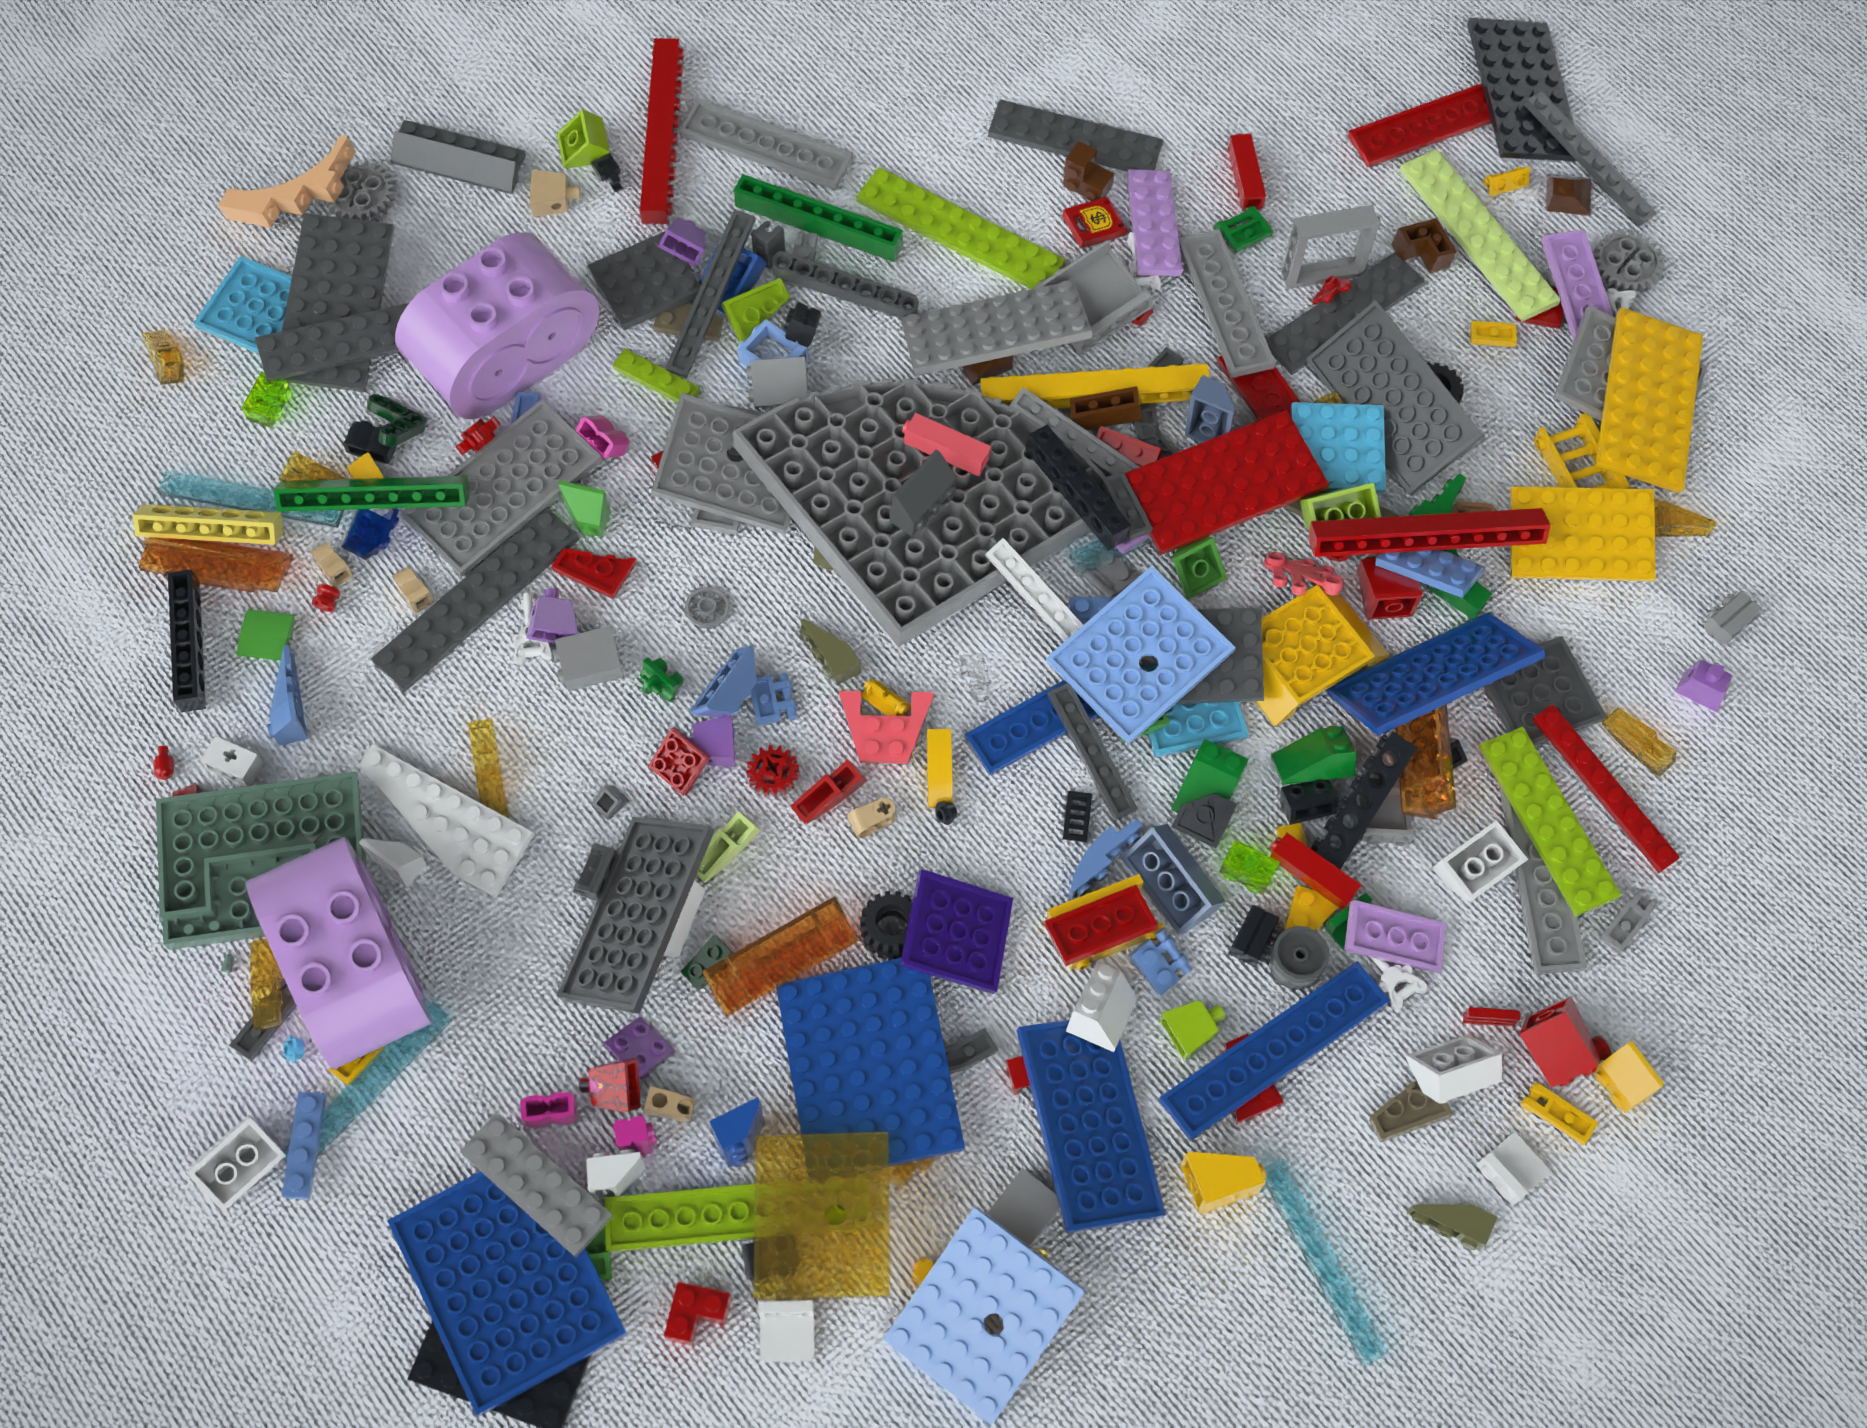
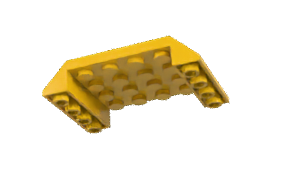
M1317 584L1307 590L1304 595L1297 596L1261 618L1264 701L1254 702L1272 725L1277 727L1293 717L1296 709L1365 665L1371 667L1382 662L1390 654L1340 593L1338 595L1326 594L1323 586Z

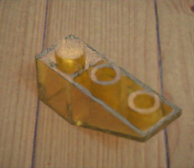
M166 331L141 332L160 385L183 382L185 363L178 346Z

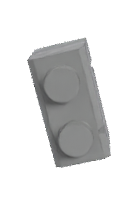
M1740 591L1736 596L1730 594L1721 603L1723 607L1720 610L1715 607L1706 616L1708 621L1704 625V629L1710 635L1715 636V639L1723 646L1743 631L1762 612V607L1755 601H1752L1751 597L1744 591Z

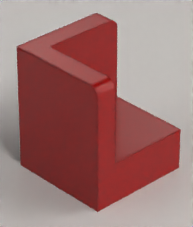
M1023 1055L1006 1060V1069L1013 1093L1017 1095L1020 1089L1030 1087Z

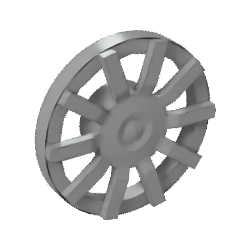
M714 587L696 589L688 596L685 603L687 618L691 623L702 629L715 628L727 619L730 609L727 596L721 590ZM711 592L710 597H705L703 593ZM700 594L701 599L699 601L695 600L694 597ZM714 594H718L720 596V598L716 601L713 599ZM724 600L726 606H717V604ZM691 602L697 605L696 608H689ZM725 610L723 615L719 614L716 611ZM690 612H699L693 617L690 614ZM713 615H715L719 619L714 621ZM700 616H703L701 622H699V621L696 620V619H698ZM707 617H709L711 623H705Z

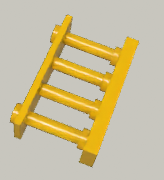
M1586 413L1580 414L1574 426L1575 428L1550 436L1544 427L1539 428L1534 438L1535 447L1541 452L1560 487L1578 488L1574 481L1597 473L1602 475L1606 483L1593 488L1629 489L1631 487L1625 475L1595 465L1571 473L1566 468L1564 462L1585 455L1591 456L1596 463L1600 431L1590 415ZM1576 436L1581 438L1585 445L1559 454L1554 446L1555 443Z
M1140 874L1050 908L1047 911L1046 918L1047 920L1134 885H1137L1141 891L1144 882ZM1163 922L1159 923L1158 930L1164 929ZM1158 930L1069 965L1070 971L1076 968L1084 970L1090 967L1094 961L1140 944L1147 939L1155 942L1158 940L1155 936Z

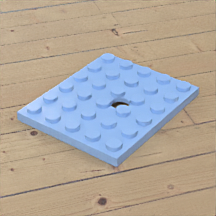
M1151 566L1046 657V662L1130 745L1235 651L1236 647ZM1144 656H1153L1158 661V667L1152 672H1146L1139 666L1140 659Z
M975 1206L883 1340L992 1425L1086 1289ZM996 1313L1003 1318L1004 1329L1000 1334H991L986 1330L984 1320L988 1314Z

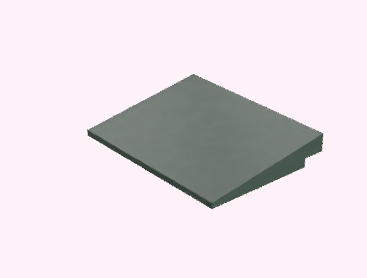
M357 771L156 799L159 918L163 920V945L169 950L266 937L250 901L246 881L344 836L349 840L357 856L361 858L367 869L366 853L359 843L362 838L364 839ZM321 830H325L314 843H311L305 837H316L320 834Z

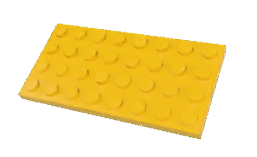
M1623 307L1617 311L1595 466L1676 493H1681L1684 490L1703 342L1702 334Z

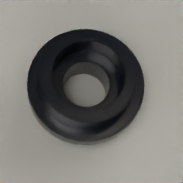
M940 801L936 804L935 815L937 819L945 825L953 823L958 815L955 805L951 801Z

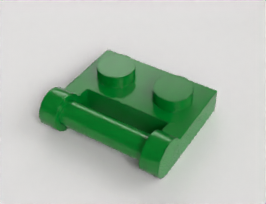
M1253 205L1226 221L1220 220L1215 223V229H1220L1223 238L1235 254L1271 237L1273 234L1271 227ZM1250 219V221H1248V222H1246V223H1244V224H1242V225H1240V226H1238V227H1236V228H1234V229H1232V230L1229 229V228H1231V227H1233V226H1235V225H1237V224H1239V223H1241V222H1244V221Z

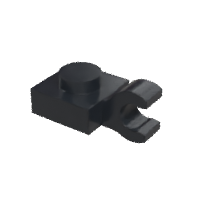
M610 153L591 162L592 168L601 182L608 179L614 192L623 189L619 183L621 179L618 176L621 173L620 167Z

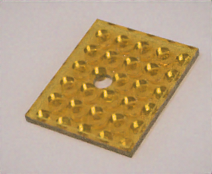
M889 1133L756 1136L754 1300L890 1297ZM834 1205L842 1206L846 1211L845 1221L838 1226H832L826 1221V1212Z

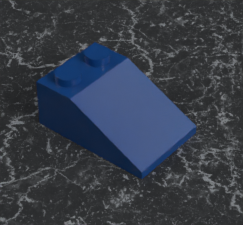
M743 248L717 310L725 314L721 306L724 301L750 291L758 282L768 262ZM715 252L699 280L700 285L702 284L705 278V275L715 255Z

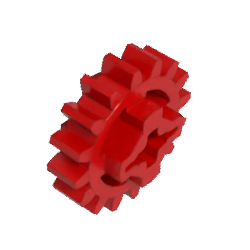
M495 416L486 422L480 418L461 434L464 440L456 446V449L461 455H464L471 449L475 453L496 437L493 431L501 423Z
M769 745L768 751H765L762 747L759 748L760 754L753 753V761L747 762L749 770L746 771L747 778H750L749 785H756V793L763 790L764 797H767L769 792L773 793L774 798H777L780 791L786 795V788L794 789L793 781L799 780L797 773L800 771L799 765H796V756L790 757L791 751L789 749L782 752V746L780 745L777 747V750H773L772 745ZM788 773V776L783 779V776Z

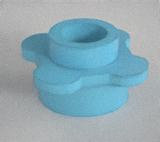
M289 1035L283 1045V1054L287 1061L291 1060L292 1063H296L297 1059L303 1058L305 1045L303 1039L293 1038L292 1035Z

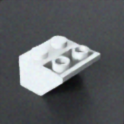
M633 1149L620 1151L618 1155L609 1156V1153L601 1152L593 1154L592 1158H586L588 1191L596 1201H604L605 1197L624 1196L646 1170V1164L641 1153Z

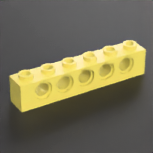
M142 504L133 514L135 536L276 545L284 534L282 512Z

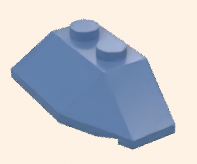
M751 645L734 650L728 661L720 668L692 706L690 712L693 715L719 718L728 714L732 716L741 709L742 702L751 695V689L757 682L754 648Z

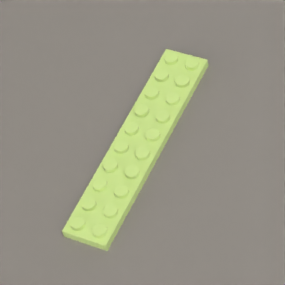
M1438 149L1401 164V173L1522 322L1559 305L1561 300Z

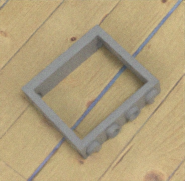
M1373 205L1294 218L1281 269L1286 288L1291 289L1323 283L1330 276H1340L1342 279H1348L1363 274L1365 266L1368 265L1369 254L1372 252L1373 241L1376 239L1377 228L1380 226V216L1376 215ZM1361 230L1353 256L1302 265L1308 239Z

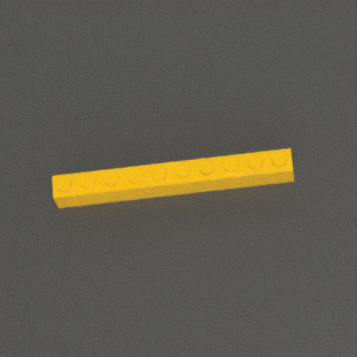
M1195 363L1183 366L1170 365L1168 367L1149 366L1136 369H1103L1101 371L1057 372L1055 374H1033L1026 376H991L981 378V393H983V396L993 400L999 398L1002 400L1001 403L1010 406L1024 387L1054 409L1071 408L1070 399L1135 386L1138 387L1142 404L1190 401L1191 394L1202 375L1209 377L1208 364Z

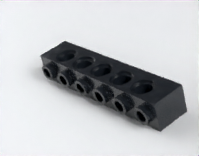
M1048 424L1030 433L1025 451L1105 548L1109 551L1125 542L1128 538L1131 524Z
M192 569L168 572L173 701L181 713L206 709L200 582Z
M1393 731L1387 736L1384 734L1381 736L1376 744V747L1379 748L1374 756L1370 755L1362 766L1365 768L1364 773L1361 777L1357 775L1352 781L1350 788L1353 790L1348 797L1343 796L1336 807L1339 809L1336 817L1331 816L1323 827L1326 832L1322 839L1317 837L1310 848L1339 869L1346 862L1418 748ZM1383 754H1389L1393 758L1392 766H1387L1383 763ZM1371 774H1375L1380 778V785L1378 787L1370 783L1369 777ZM1357 795L1366 797V807H1360L1357 804ZM1345 815H1349L1354 819V826L1352 828L1344 825L1343 817ZM1331 836L1340 838L1341 846L1339 849H1335L1330 845Z

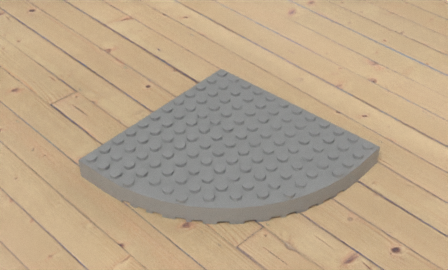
M882 379V382L869 383V380L852 382L850 386H832L831 390L820 393L815 391L802 399L797 397L735 429L733 447L898 647L1008 581L985 556L1002 538L1031 567L1091 530L1025 451L1028 435L1041 427L1028 420L1016 409L1009 408L1010 406L1001 403V399H990L983 396V393L966 388L965 391L952 388L951 384L941 382L926 384L919 383L920 380L902 379V382H889L888 379ZM917 413L991 446L989 460L980 476H976L948 463L956 476V492L949 501L946 499L943 502L942 508L937 515H931L922 531L918 530L913 536H910L889 520L893 494L930 456L904 443L905 433L902 432L904 424L907 420L911 421L914 414ZM1057 432L1058 438L1104 491L1101 481L1106 476L1076 445L1072 447L1063 441L1065 437Z

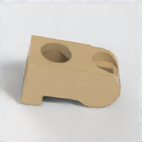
M326 541L310 551L315 562L335 588L353 577L348 565L334 552ZM344 571V573H343V575H342L341 577H339V578H334V577H336L337 575H339L340 573H342V572Z
M409 566L392 576L415 614L434 603L428 589L416 577ZM425 598V600L422 603L415 604L416 602Z
M650 1086L644 1106V1115H656L676 1121L690 1122L696 1100L680 1095V1093Z

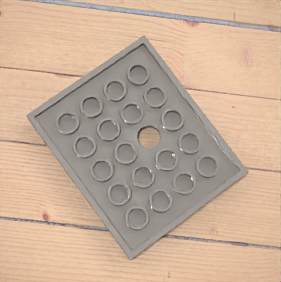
M1589 305L1585 309L1553 397L1602 421L1616 318ZM1701 362L1695 402L1708 367Z
M681 393L650 495L784 535L787 532L791 517L744 459L740 462H734L727 457V451L734 448V430L759 416Z

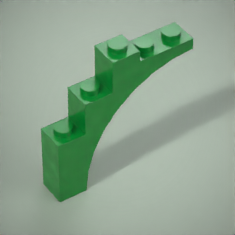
M1460 473L1454 479L1449 478L1442 488L1444 491L1441 495L1437 493L1431 502L1425 499L1420 505L1415 504L1408 515L1452 513L1453 503L1462 490L1467 478ZM1456 549L1442 550L1460 557ZM1478 581L1473 584L1463 598L1429 585L1427 589L1472 620L1479 615L1492 595Z

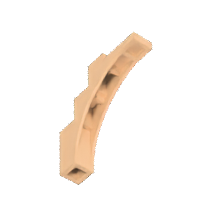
M340 135L331 152L304 174L283 184L265 189L236 190L228 188L218 206L229 220L271 228L281 211L303 215L312 199L335 203L344 187L340 178L343 176L356 151L348 137Z

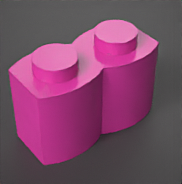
M603 415L582 417L575 429L603 458L623 456L630 444L627 436L620 430L614 429L611 421Z
M558 1092L548 1097L532 1095L520 1100L521 1119L529 1128H544L552 1123L556 1125H570L578 1121L577 1101L571 1093Z

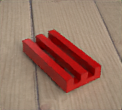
M1469 1007L1463 1014V1024L1514 1027L1520 1021V1011L1510 1009Z

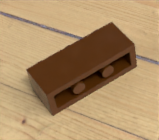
M1137 386L1070 399L1072 420L1086 431L1098 429L1100 426L1108 427L1144 420L1142 400Z

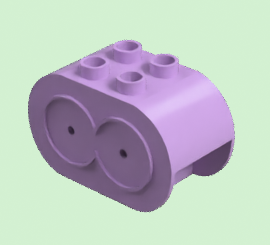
M526 232L513 233L499 238L419 292L408 304L399 319L395 332V342L399 352L420 371L449 403L451 409L458 416L465 419H478L495 412L514 399L517 392H524L574 357L586 345L596 328L599 317V304L596 297L537 236Z
M346 836L246 881L248 895L257 919L301 1017L318 1050L332 1070L338 1069L340 1066L432 1024L422 987L411 962L394 931L390 917L361 858L357 856Z

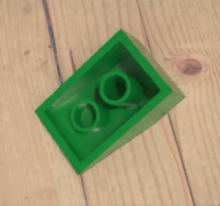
M1329 726L1328 728L1317 729L1271 754V760L1282 785L1311 782L1318 779L1329 780L1355 777L1356 751L1343 726Z
M1204 739L1171 810L1178 813L1181 805L1214 793L1231 800L1249 759Z

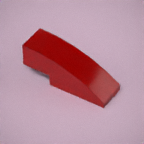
M847 759L830 775L825 774L790 807L802 822L807 825L841 803L868 780L854 763Z

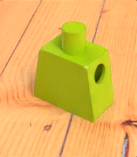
M1198 1000L1165 1011L1161 1015L1160 1022L1186 1062L1217 1037L1219 1029L1215 1023L1223 1020L1226 1016L1220 1005L1207 1010L1204 1004Z

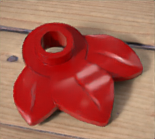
M1340 276L1328 277L1323 282L1322 289L1313 297L1312 304L1316 305L1320 301L1327 304L1330 303L1334 295L1351 289V281L1349 279H1342Z

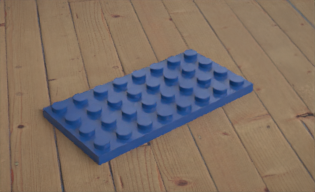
M1488 612L1341 680L1328 688L1327 694L1379 736L1402 724L1409 723L1423 714H1428L1438 707L1449 704L1453 700L1470 694L1485 685L1492 684L1502 677L1511 675L1517 670L1534 664L1545 658V651L1539 645Z
M1070 1020L1020 1026L1017 1029V1035L1066 1234L1158 1219L1166 1216L1121 1041L1119 1040L1114 1052L1067 1032Z

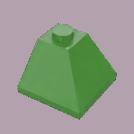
M559 481L558 485L565 509L578 530L586 536L603 537L610 516L605 490Z
M1208 536L1176 549L1172 556L1181 586L1188 600L1227 579L1213 537Z

